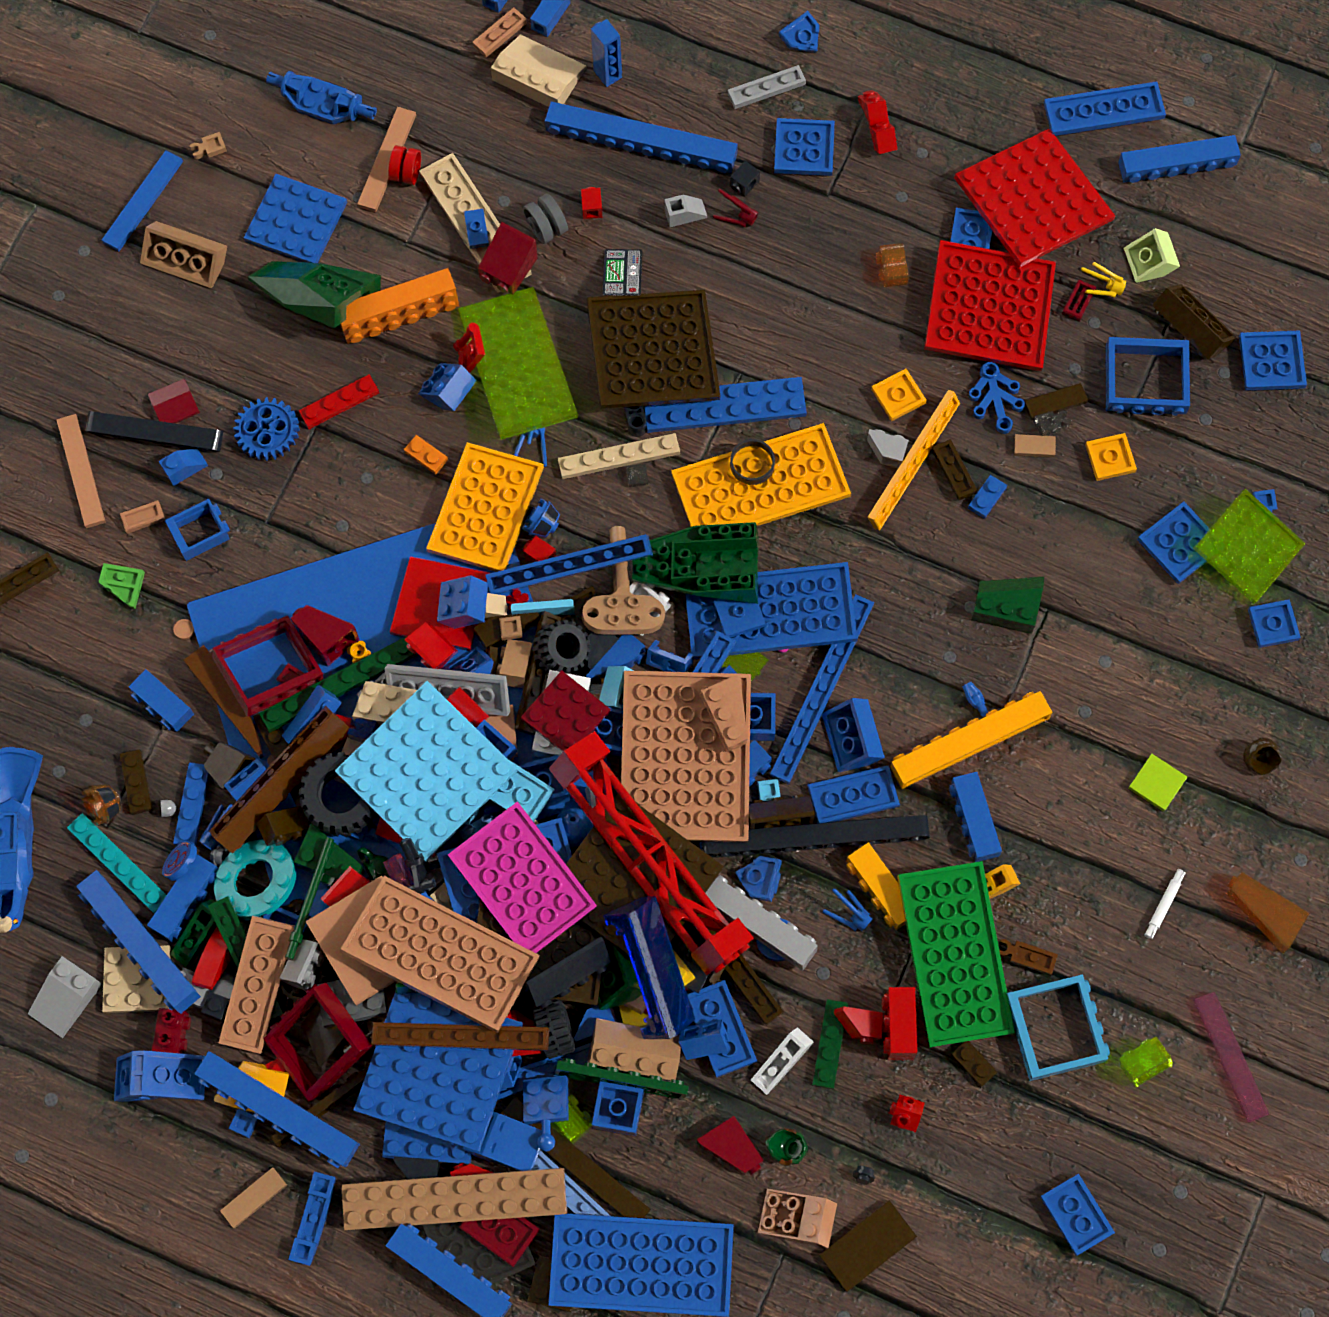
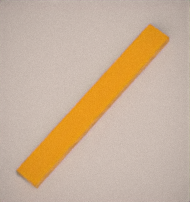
M947 391L868 515L873 528L878 530L882 528L960 405L954 391Z

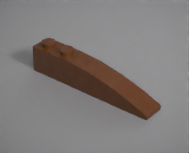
M204 645L186 657L184 662L261 759L264 755L251 716H246L214 662L212 649L207 650Z

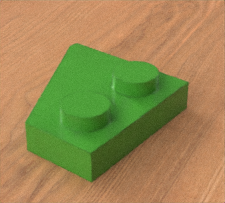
M103 563L99 584L129 607L135 609L145 572L141 569Z

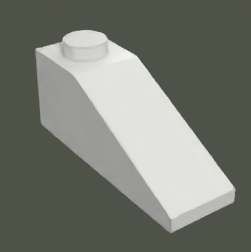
M797 1027L789 1033L751 1081L766 1095L769 1094L814 1042Z

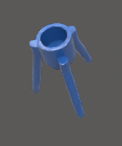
M529 417L527 418L526 425L523 426L514 456H518L526 434L528 436V445L531 444L532 438L540 435L542 460L544 467H546L545 428L542 427V420L540 418Z
M232 804L227 807L221 817L233 806ZM223 805L219 806L206 831L202 834V838L199 840L211 851L217 846H223L209 832L224 808Z
M833 889V893L854 913L850 918L853 922L826 909L823 910V913L849 926L854 931L857 929L863 931L872 921V918L869 916L870 913L864 909L850 890L847 891V894L858 910L841 893Z

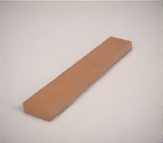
M397 107L357 203L359 208L377 212L389 183L388 169L392 150L395 145L404 146L415 120L416 112Z
M74 414L56 419L84 525L86 528L106 523L78 417Z

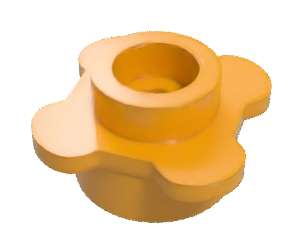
M358 641L347 648V653L353 658V663L371 655L364 641Z

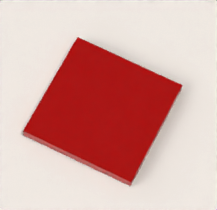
M410 556L390 634L406 637L425 622H430L455 648L471 651L476 624L454 629L437 622L441 582L470 575L487 582L486 574L490 573Z

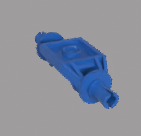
M288 71L285 76L269 72V75H267L266 83L280 87L282 97H286L298 113L330 124L346 120L354 121L358 115L370 118L371 120L376 116L377 108L362 104V96L360 94L355 95L346 88L314 77L296 75L293 71ZM292 90L297 92L296 96L291 93ZM342 107L349 108L348 112H340Z

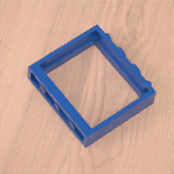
M1108 338L1106 343V411H1117V413L1132 412L1133 414L1152 413L1153 415L1172 414L1174 416L1187 414L1190 407L1189 340ZM1115 353L1181 356L1182 400L1115 397Z

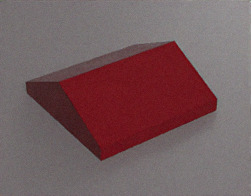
M185 378L148 394L159 421L177 423L200 413Z

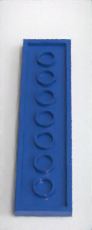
M802 377L719 385L721 398L716 401L644 406L647 433L806 417L807 415Z

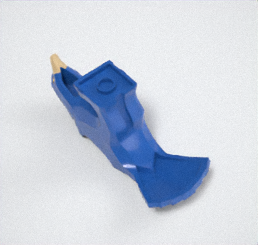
M3 747L0 749V933L12 931L20 926L28 895V887L33 878L32 841L34 824L31 810V794L39 775L43 755L33 750L16 747Z

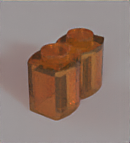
M903 243L879 246V252H876V263L881 266L878 273L879 280L883 281L884 287L907 285L909 275Z

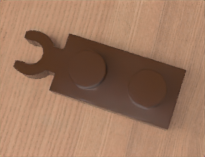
M1006 939L1000 940L999 943L1006 946V951L999 950L1000 957L1009 955L1011 956L1010 963L1049 976L1052 975L1058 954L1020 941H1016L1015 946H1013Z

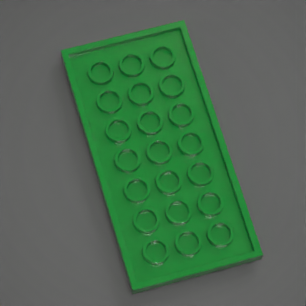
M983 861L897 875L928 1048L1015 1033Z

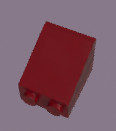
M501 222L478 267L480 279L487 284L491 283L497 286L503 293L508 292L513 295L538 259L536 240Z
M309 605L298 608L291 617L299 635L327 666L343 655L349 646L360 641L353 624Z

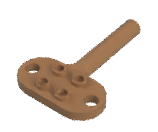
M614 526L609 530L610 543L626 539L624 527ZM628 562L612 566L613 594L595 596L589 599L583 606V623L589 630L597 634L654 633L661 628L665 618V609L659 600L652 596L634 595L630 592ZM590 612H594L598 616L595 618H591L587 614ZM657 612L660 616L652 617L649 613Z

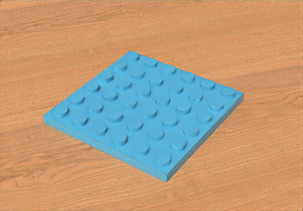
M428 681L335 770L403 840L405 838L412 839L418 853L423 854L426 862L518 771Z

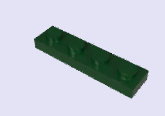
M826 1000L812 1086L834 1090L844 1032L843 1025L834 1015V1009L843 1006L848 1007L846 1002Z

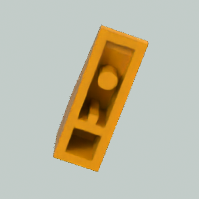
M1001 865L985 874L990 899L1020 885L1012 865Z

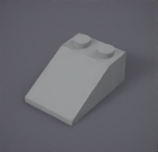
M62 956L48 974L28 1015L63 1038L102 984Z

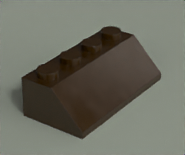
M1182 284L1166 288L1152 305L1156 309L1155 312L1170 322V327L1177 332L1179 331L1184 336V340H1189V344L1193 345L1198 350V354L1204 359L1215 358L1237 339Z

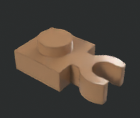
M220 132L201 138L203 142L201 144H190L191 151L199 150L193 153L194 159H200L206 153L210 158L227 152Z

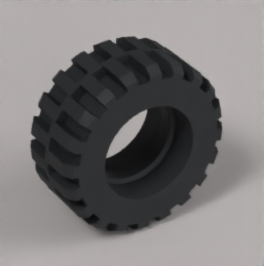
M338 752V755L330 753L326 755L325 759L321 760L318 758L315 760L316 764L313 767L309 766L306 770L307 775L305 777L302 776L300 782L302 787L299 788L300 804L309 821L325 834L330 833L336 837L339 835H344V837L351 836V833L354 832L358 834L362 832V828L365 826L369 827L372 824L374 817H378V814L362 798H360V801L352 810L345 813H333L323 805L321 798L322 790L330 780L339 776L335 770L350 756L346 755L345 752Z

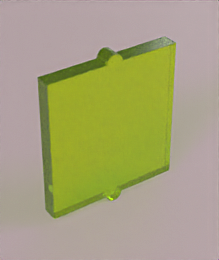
M759 652L730 655L725 660L722 668H727L730 665L738 674H751L752 682L757 675H760V671L769 659Z

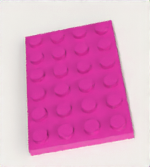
M518 801L448 854L512 941L534 953H537L597 907Z

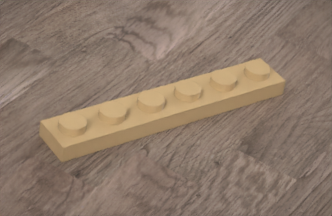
M676 433L561 457L558 458L562 479L679 455L680 449Z

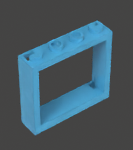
M1083 974L1007 993L1013 1026L1029 1081L1104 1063L1108 1060L1110 1055L1107 1043L1103 1042L1101 1036L1103 1034V1027L1100 1021L1097 1022L1095 1013H1097L1096 1004L1090 1000V985L1088 980H1084ZM1077 984L1098 1055L1039 1069L1018 999Z

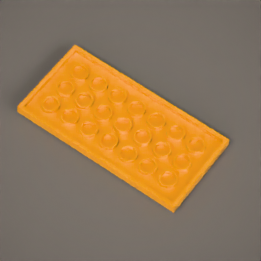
M822 423L764 441L774 452L775 466L770 478L761 484L748 485L735 478L730 468L732 452L671 470L690 526L756 522L757 526L851 497L850 489L825 424ZM748 446L740 449L735 454L733 465L742 476L758 478L770 470L772 459L764 449L757 446Z

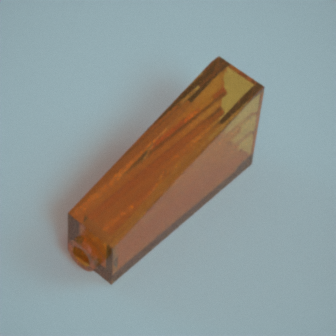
M1243 872L1237 877L1233 875L1227 885L1230 888L1227 895L1281 952L1285 953L1290 948L1310 913Z

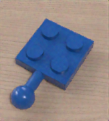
M567 1076L523 1080V1122L527 1125L542 1123V1135L538 1138L537 1144L542 1151H550L555 1146V1139L551 1135L550 1122L569 1120Z

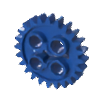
M266 397L265 401L261 403V400L258 398L256 405L250 402V408L243 407L245 413L238 412L240 419L235 420L237 426L233 427L236 433L234 437L238 440V446L242 447L244 453L248 452L251 458L256 454L257 460L264 456L265 460L268 461L269 456L272 455L275 460L278 453L282 457L284 456V449L290 452L289 444L296 445L293 439L299 438L297 431H300L299 425H297L299 421L298 418H295V412L291 411L290 405L285 406L283 401L277 404L276 398L269 402ZM265 414H271L270 417L263 418ZM281 426L285 427L283 430L277 431V428ZM256 427V430H255V431H253V432H249V431H248L250 428ZM265 440H271L268 444H262Z

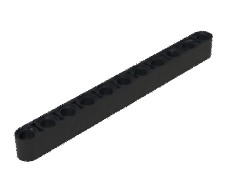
M918 815L751 829L748 831V842L698 841V846L712 858L862 846L868 842L870 845L921 841L930 838L928 816Z

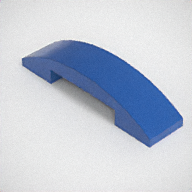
M314 1171L297 1238L294 1239L288 1260L311 1266L328 1215L336 1177Z

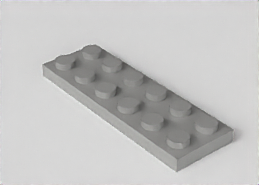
M387 664L385 667L387 685L418 690L428 681L445 698L460 686L487 714L508 716L510 713L506 676Z

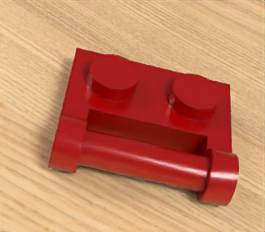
M473 322L467 326L463 336L453 344L454 349L459 354V365H462L469 373L485 356L480 328Z

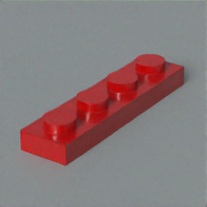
M369 374L299 410V413L308 429H311L379 394V390Z

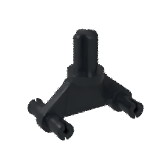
M411 838L402 840L400 846L407 858L405 864L412 871L414 885L407 888L423 894L425 890L436 887L434 878L426 881L424 879L427 874L431 873V870L440 868L438 859L426 862L423 854L418 853Z

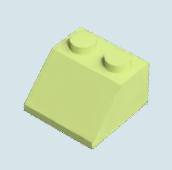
M1155 228L1124 247L1135 282L1163 277L1180 267L1168 232Z

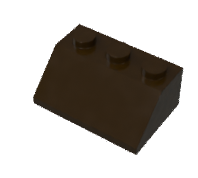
M803 794L794 795L791 799L776 797L768 802L754 800L749 804V830L810 825L814 822L815 813L810 796L805 797Z

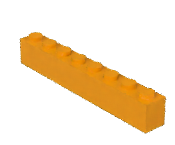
M1041 691L1035 694L1034 692H1029L1018 702L1013 700L1004 705L1005 708L999 711L994 709L980 720L975 718L967 723L968 726L964 728L956 727L949 731V735L943 738L942 736H937L926 746L918 745L911 750V753L907 755L902 753L894 757L890 768L901 789L1050 719L1053 712Z

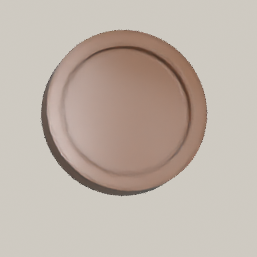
M187 619L177 621L173 629L176 637L181 640L191 638L195 632L192 622Z

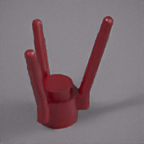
M718 189L720 194L741 208L738 216L741 220L713 215V218L739 224L744 228L747 224L752 226L759 212L748 207L734 195L730 196L723 190Z

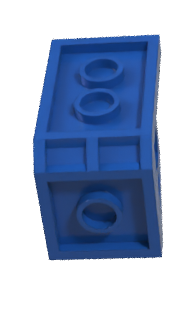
M132 1051L117 1057L114 1101H144L157 1098L202 1101L204 1100L205 1086L198 1082L200 1077L196 1076L195 1072L205 1056L155 1051Z

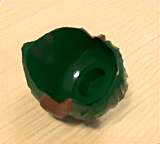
M784 1128L776 1130L765 1141L773 1160L779 1162L780 1165L799 1164L806 1156V1153H808V1146L803 1135L794 1129Z

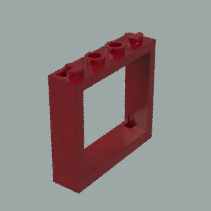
M288 615L278 620L276 618L264 626H257L246 634H239L230 641L220 642V645L213 647L212 650L214 662L247 717L261 712L323 680V672ZM285 633L308 672L247 699L224 659Z
M327 983L319 986L314 984L310 989H307V994L293 1003L294 1008L285 1012L281 1016L282 1020L272 1025L270 1032L263 1038L308 1102L322 1096L372 1046ZM317 1001H319L351 1045V1048L318 1081L284 1035Z

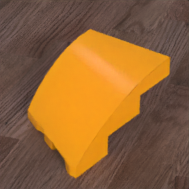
M243 1061L238 1069L280 1095H285L289 1077L288 1072L266 1069L264 1064ZM216 1094L214 1097L215 1102L241 1109L235 1105L237 1100L230 1096L228 1099L219 1094ZM247 1108V1110H246V1111L254 1112V1111L251 1110L250 1108Z

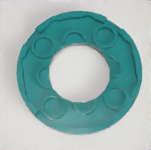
M264 839L243 844L233 854L229 853L216 873L214 881L216 900L218 901L229 896L240 920H251L253 915L261 916L273 913L286 901L294 887L296 880L294 859L282 845L276 846L273 844L266 846ZM258 861L268 862L273 870L269 886L256 896H241L237 892L236 887L239 872L243 868L245 869L248 864H254Z

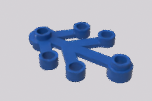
M987 362L980 368V380L969 391V399L971 401H978L981 396V390L987 383L990 388L979 406L974 408L973 416L976 419L984 418L986 409L993 400L998 418L996 429L1001 434H1007L1011 431L1013 422L1011 418L1005 415L1002 400L1011 404L1012 409L1016 412H1021L1024 409L1025 402L1023 399L1011 395L1018 393L1020 389L1019 382L1002 375L995 363ZM991 371L993 374L989 375L986 372ZM997 382L1007 386L1009 393L1000 389ZM1015 385L1017 389H1012L1010 386ZM976 392L978 396L974 397L971 393ZM1020 403L1022 406L1017 407L1015 404ZM981 410L983 414L979 415L976 411ZM1000 425H1006L1007 428L1003 429Z

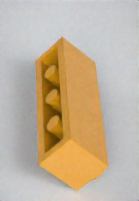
M868 842L847 857L846 862L848 864L846 866L852 875H857L860 880L858 883L862 890L870 893L872 896L871 901L876 909L883 911L886 923L890 927L893 926L895 930H898L906 924L899 884Z

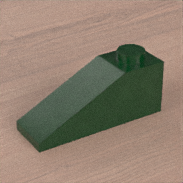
M214 899L200 904L170 953L171 956L185 967H188L204 948L217 927L208 908L209 904L216 902Z

